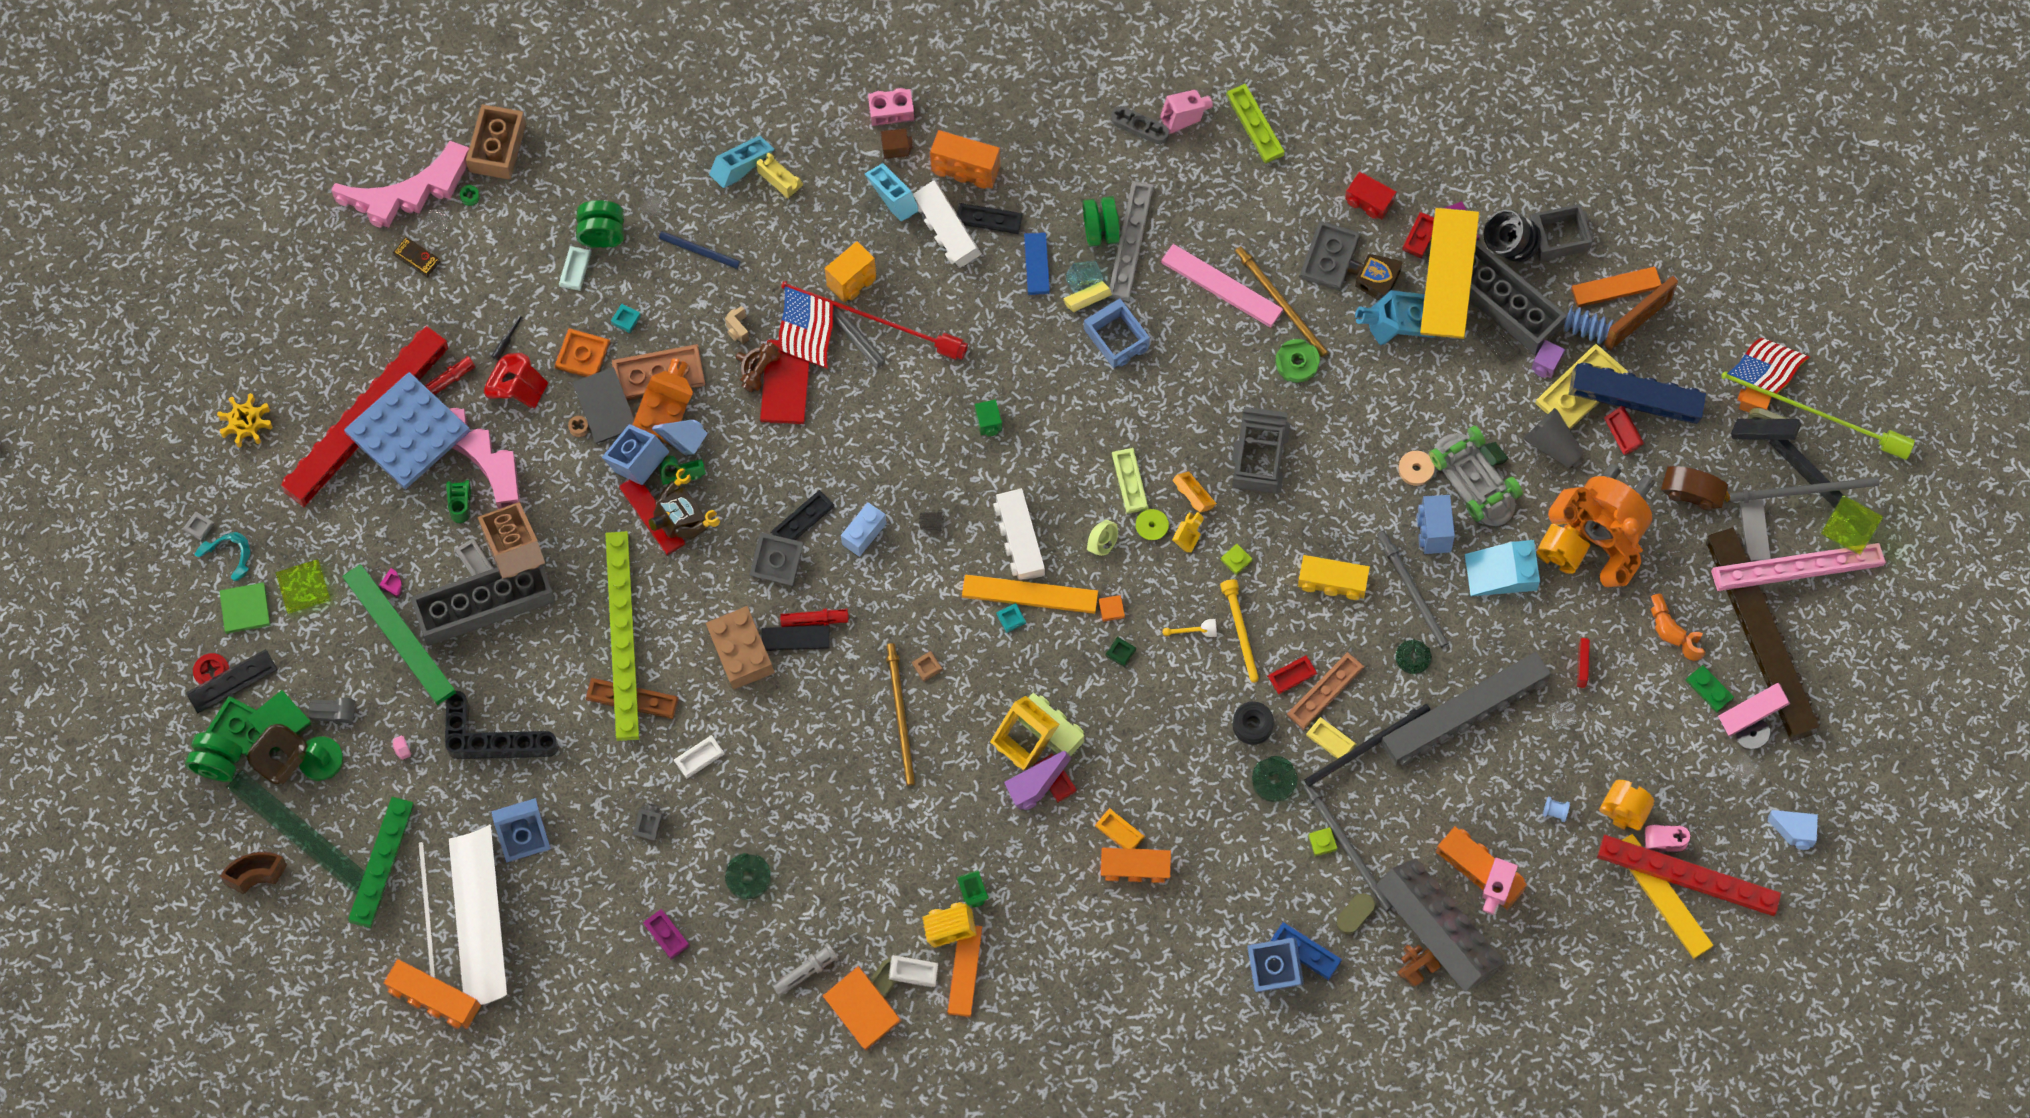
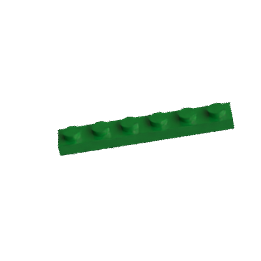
M391 797L349 915V923L367 928L372 927L408 825L414 802Z

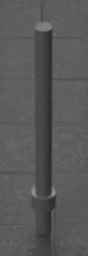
M1384 530L1380 531L1377 536L1384 547L1383 551L1386 557L1391 559L1440 647L1448 645L1447 639L1400 559L1396 545L1391 543Z

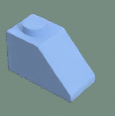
M696 420L660 424L652 428L653 431L684 455L695 454L708 434L702 429V424Z
M1771 810L1768 821L1790 845H1796V848L1800 850H1807L1815 845L1817 841L1818 815Z

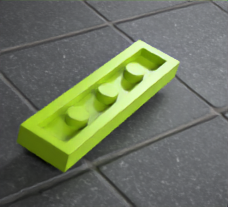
M1243 84L1227 91L1226 97L1264 163H1269L1284 156L1285 151L1247 85Z

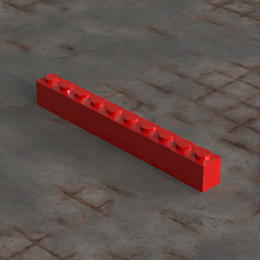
M425 326L423 330H419L414 335L412 342L400 350L399 356L393 362L387 364L381 376L371 382L370 388L357 397L355 404L350 410L347 409L342 414L340 421L328 429L326 436L321 441L314 444L309 455L303 457L298 462L297 468L284 477L281 484L284 493L302 507H305L359 448L345 433L344 429L408 372L420 381L449 349L447 341L428 326Z

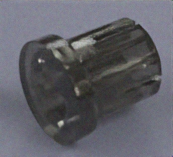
M938 510V512H920V530L944 531L945 518L943 510Z

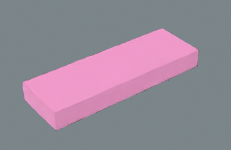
M1777 683L1718 717L1728 735L1732 736L1789 705L1790 702L1781 685Z

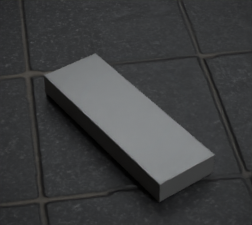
M1763 499L1749 500V503L1739 501L1746 553L1750 556L1751 562L1771 559Z

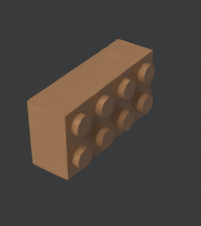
M520 502L477 517L502 579L514 577L519 572L528 569H536L545 563L538 540Z

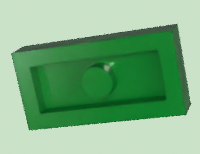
M1704 665L1700 666L1686 678V682L1716 713L1734 699V696Z

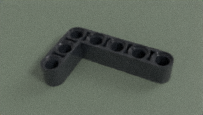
M456 690L454 695L446 699L445 747L453 759L551 757L558 751L559 746L556 736L550 731L469 733V703L466 695ZM456 701H463L461 706H453ZM462 722L461 727L452 728L454 723ZM546 741L553 742L548 748L542 747ZM501 742H506V743H507V746H506L505 748H503V749H498V748H497V745H498L499 743H501ZM523 742L530 743L527 748L519 747ZM456 743L462 744L458 750L451 749ZM478 743L485 744L481 749H474V746Z

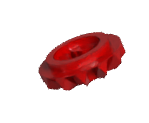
M209 653L201 656L195 662L193 676L199 685L212 679L209 673L205 674V672L209 671V663L214 669H217L214 671V677L229 669V665L223 656Z

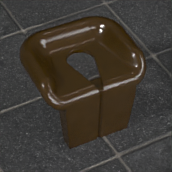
M273 724L265 729L249 749L247 760L250 767L269 782L283 785L303 761L308 746L302 737L287 726ZM273 747L281 748L289 760L284 764L272 759L269 755L270 749Z

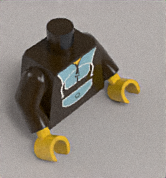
M682 468L676 473L677 479L675 481L672 480L656 500V508L653 512L654 517L649 519V526L653 531L662 528L670 538L693 539L706 531L709 525L712 527L718 526L720 519L717 517L711 520L712 517L717 515L714 510L708 511L704 516L686 488H680L681 484H687L691 480L690 474L685 479H680V476L685 472V469Z

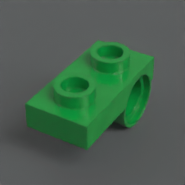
M668 455L659 464L663 485H668L672 480L675 481L677 479V471L682 468L685 469V472L680 476V479H685L690 474L691 480H696L706 474L702 459L679 464L676 457ZM667 466H675L673 471H665Z

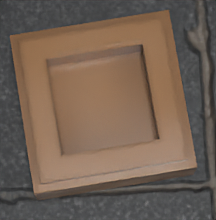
M931 651L912 662V666L923 682L943 671Z

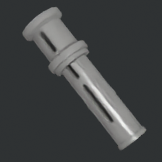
M828 943L825 944L824 949L815 955H809L808 961L772 984L779 997L815 972L817 974L823 972V968L833 961H839L836 953Z

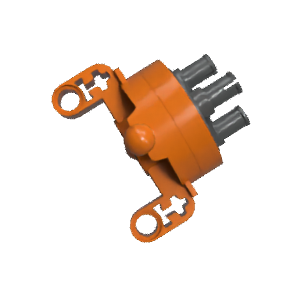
M1609 464L1602 476L1590 478L1583 487L1564 489L1552 504L1548 513L1549 519L1553 524H1567L1563 527L1565 529L1568 526L1575 528L1579 531L1578 536L1585 541L1590 540L1594 544L1601 546L1610 556V559L1600 573V581L1605 587L1626 586L1641 564L1639 553L1643 549L1638 542L1652 523V512L1645 500L1647 499L1646 495L1654 486L1655 480H1652L1653 478L1649 475H1643L1637 486L1631 488L1623 482L1616 480L1621 473V469L1615 464Z

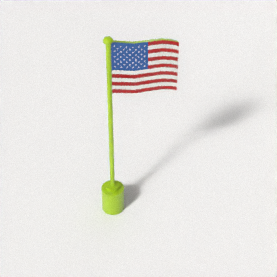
M1762 337L1749 347L1742 360L1732 370L1723 372L1721 375L1723 380L1725 378L1876 438L1879 440L1878 444L1881 445L1882 451L1904 460L1908 459L1914 446V439L1889 430L1887 433L1883 432L1880 436L1778 395L1788 385L1797 369L1810 357Z

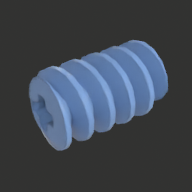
M1572 305L1564 324V331L1568 332L1572 327L1573 335L1581 331V338L1589 334L1590 341L1597 337V343L1601 344L1606 340L1609 328L1614 320L1606 324V317L1603 316L1600 321H1597L1596 313L1589 318L1588 310L1581 315V308L1578 307L1573 312Z

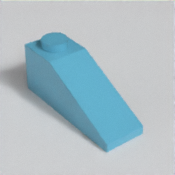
M761 136L755 137L716 156L709 175L725 188L739 181L757 165V161L763 160L767 157V153L773 152L774 148Z
M883 163L865 173V176L887 207L900 221L910 218L918 212V206L912 191Z

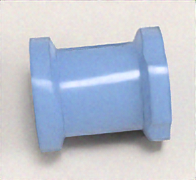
M1547 797L1542 816L1546 817L1549 815L1560 818L1562 822H1565L1570 802L1562 803Z

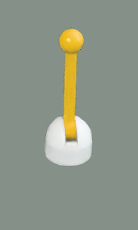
M1216 619L1205 620L1200 627L1164 628L1162 633L1164 636H1170L1175 633L1201 631L1206 637H1217Z

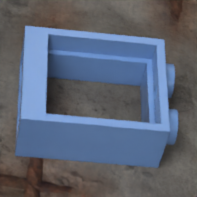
M1120 298L1084 320V330L1113 368L1118 365H1126L1131 357L1136 354L1142 355L1148 350L1150 337ZM1121 317L1139 341L1114 356L1096 331Z

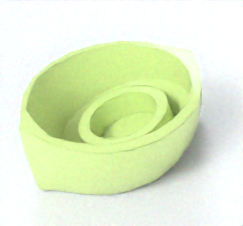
M1104 520L1097 524L1090 533L1087 550L1096 555H1107L1116 544L1118 538L1117 524L1109 520ZM1111 540L1112 546L1108 549L1103 548V545Z

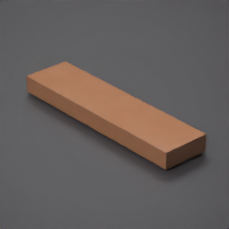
M1347 652L1287 713V717L1304 730L1364 669V666Z

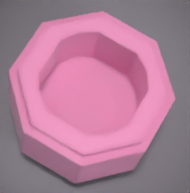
M401 735L393 739V748L396 755L402 760L410 757L411 753L404 736Z

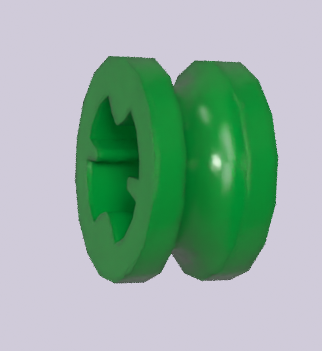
M466 185L460 190V198L464 205L473 206L479 202L480 194L475 186ZM471 192V194H475L472 195V199H469L468 197L464 196H467L466 193Z

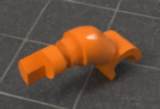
M1652 595L1654 607L1651 608L1653 617L1656 618L1655 630L1658 636L1663 641L1678 647L1680 644L1683 645L1682 652L1689 660L1698 661L1702 659L1706 652L1703 648L1694 647L1692 643H1698L1703 633L1692 632L1686 635L1687 631L1677 625L1676 621L1668 614L1669 610L1663 595Z

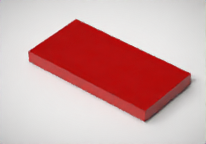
M767 340V343L771 342L779 347V340ZM779 350L778 352L781 354L779 359L767 364L764 370L760 422L804 424L810 362Z

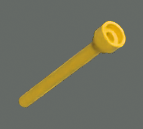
M1236 579L1226 580L1220 584L1221 591L1230 603L1250 681L1256 683L1259 677L1237 598L1239 591L1238 581Z

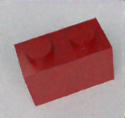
M1359 171L1346 190L1345 200L1351 207H1359L1365 210L1366 214L1371 218L1383 220L1395 202L1397 191Z

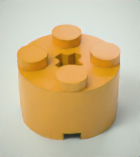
M1551 524L1539 544L1536 554L1543 562L1548 564L1551 561L1560 566V571L1573 574L1581 564L1590 548V544L1578 536L1579 531L1575 528L1568 526L1565 529Z
M1615 780L1599 811L1613 819V824L1621 829H1625L1627 826L1635 830H1641L1653 808L1654 798L1640 786L1638 789L1631 787L1632 782Z

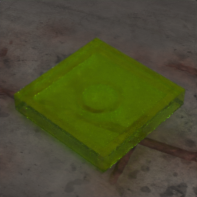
M1843 495L1823 528L1821 535L1861 556L1881 523L1883 516Z
M319 559L275 572L288 614L331 601Z

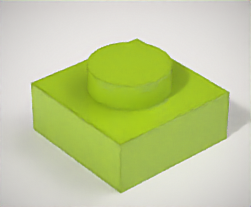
M1236 544L1221 557V561L1237 575L1252 562V558Z
M1330 827L1308 833L1315 857L1337 850Z

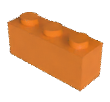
M1102 848L1101 876H1105V881H1119V877H1128V882H1142V878H1151V883H1165V879H1170L1171 850Z

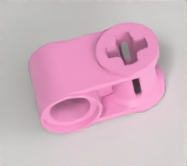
M1650 825L1645 827V848L1659 850V852H1679L1688 846L1690 833L1683 826ZM1676 835L1680 836L1682 842H1678L1677 838H1675Z

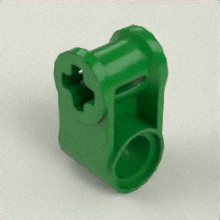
M470 480L461 483L447 481L448 510L451 519L456 523H464L470 517ZM463 508V511L455 512V510Z

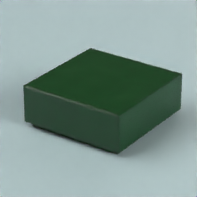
M1496 442L1484 444L1479 449L1491 466L1503 464L1509 459Z
M1117 636L1105 656L1125 668L1135 653L1136 647Z

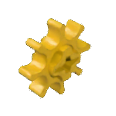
M251 393L248 394L247 402L242 405L237 404L234 397H230L229 401L233 406L232 411L229 413L219 411L217 413L220 421L229 422L228 426L219 430L222 438H226L231 433L237 434L235 443L238 448L242 447V440L248 436L253 437L256 444H260L261 440L257 435V431L261 428L269 430L273 428L270 420L261 419L263 414L270 412L268 404L264 403L258 408L253 407L255 398ZM241 416H243L244 418H246V420L248 421L249 425H247V424L241 419Z

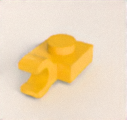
M1189 512L1185 521H1181L1172 541L1185 552H1192L1201 535L1197 529L1203 522L1204 517L1199 512L1195 516Z

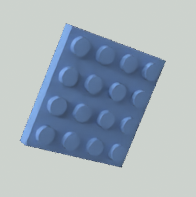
M408 372L345 428L344 431L406 490L470 432V429L419 380Z

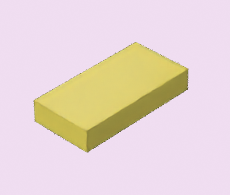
M1101 281L1063 299L1066 306L1072 312H1075L1111 296L1112 293L1110 288Z
M1321 717L1306 734V736L1337 759L1356 747L1355 742Z

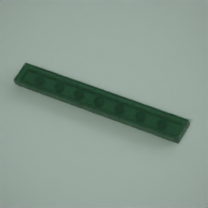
M241 770L226 788L357 895L365 871Z

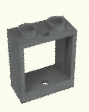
M1581 204L1530 214L1529 219L1537 223L1541 230V243L1537 250L1540 261L1590 251L1591 245L1594 242V234L1592 230L1588 229V215L1586 211L1582 210ZM1575 219L1581 241L1549 248L1543 225Z

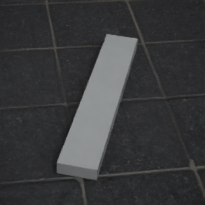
M1132 181L1109 287L1112 295L1108 298L1117 300L1120 298L1128 302L1130 300L1153 184Z

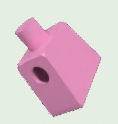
M1196 90L1169 95L1166 98L1160 118L1163 124L1168 127L1169 134L1200 122L1204 110L1212 108V100L1209 96L1201 98Z
M1495 858L1482 898L1486 899L1482 911L1496 915L1499 904H1505L1518 865ZM1498 887L1501 889V892L1495 893L1493 888Z

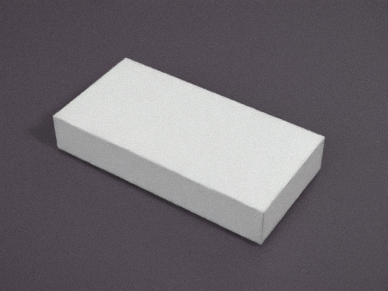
M711 735L674 759V762L685 778L688 779L723 756L724 752Z
M893 955L891 958L889 980L935 987L938 963Z

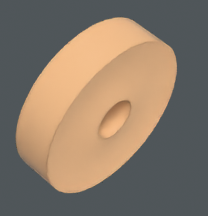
M1411 451L1401 458L1399 474L1406 483L1413 486H1421L1431 480L1435 467L1428 454L1422 451ZM1419 466L1420 470L1415 471L1412 467Z

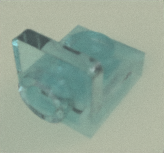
M1096 261L1076 262L1067 271L1066 280L1072 292H1076L1082 285L1101 282L1103 276Z

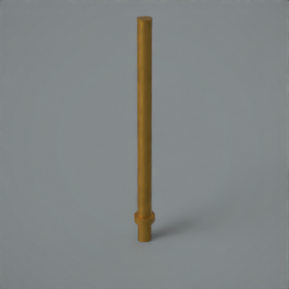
M1242 246L1238 247L1235 252L1241 258L1243 266H1247L1309 343L1317 349L1319 355L1322 358L1326 356L1329 352L1253 261L1254 257L1248 254Z
M890 643L886 645L888 653L886 662L890 668L906 786L915 785L898 667L900 658L896 653L895 644Z

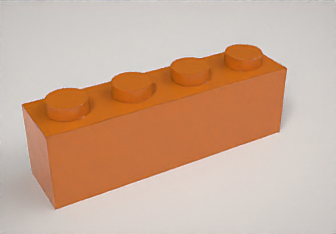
M1454 826L1437 846L1436 853L1484 891L1495 858L1489 854V850L1483 844L1475 843L1467 831L1464 829L1459 830ZM1517 872L1515 873L1505 904L1502 905L1506 910L1525 891L1527 885L1525 879ZM1494 887L1493 891L1495 893H1500L1501 889L1498 887Z
M397 959L384 981V985L389 989L387 992L398 999L401 996L407 998V1003L417 1009L420 1006L428 1009L427 1013L437 1019L440 1016L447 1019V1023L456 1029H459L460 1026L468 1029L481 1007L477 999Z

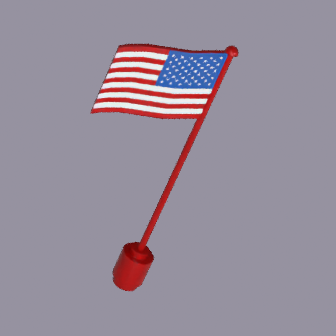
M787 281L781 284V287L785 289V303L779 330V350L828 369L827 351L833 328V305L934 342V347L937 348L938 354L954 360H963L967 352L968 343L953 335L943 333L942 336L938 335L937 339L792 286L787 284Z

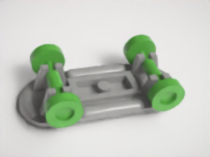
M1474 425L1467 430L1469 436L1455 433L1442 437L1435 445V448L1429 451L1430 459L1439 471L1442 470L1465 501L1470 516L1476 522L1480 521L1488 526H1500L1507 523L1514 514L1515 499L1521 497L1523 491L1517 480L1512 476L1504 482L1495 468L1491 466L1480 452V447L1486 444L1480 429Z

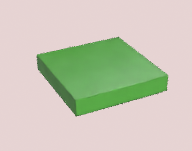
M264 582L219 591L226 634L271 626Z

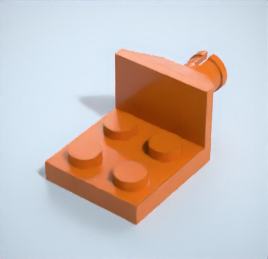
M675 358L671 359L668 371L651 376L632 424L637 428L656 435L661 442L666 444L670 443L653 431L652 428L655 425L680 422L693 394L687 379L683 378L688 364L682 361L679 369H677L680 359Z

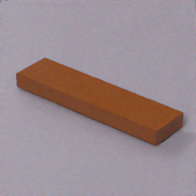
M591 678L585 699L591 702L614 706L613 682ZM637 688L638 712L669 719L674 718L679 701L678 696Z

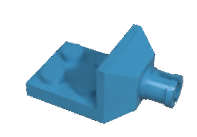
M1390 291L1371 308L1360 306L1355 312V318H1362L1356 319V322L1358 324H1369L1370 331L1379 345L1386 344L1397 334L1435 337L1421 335L1420 333L1425 294Z

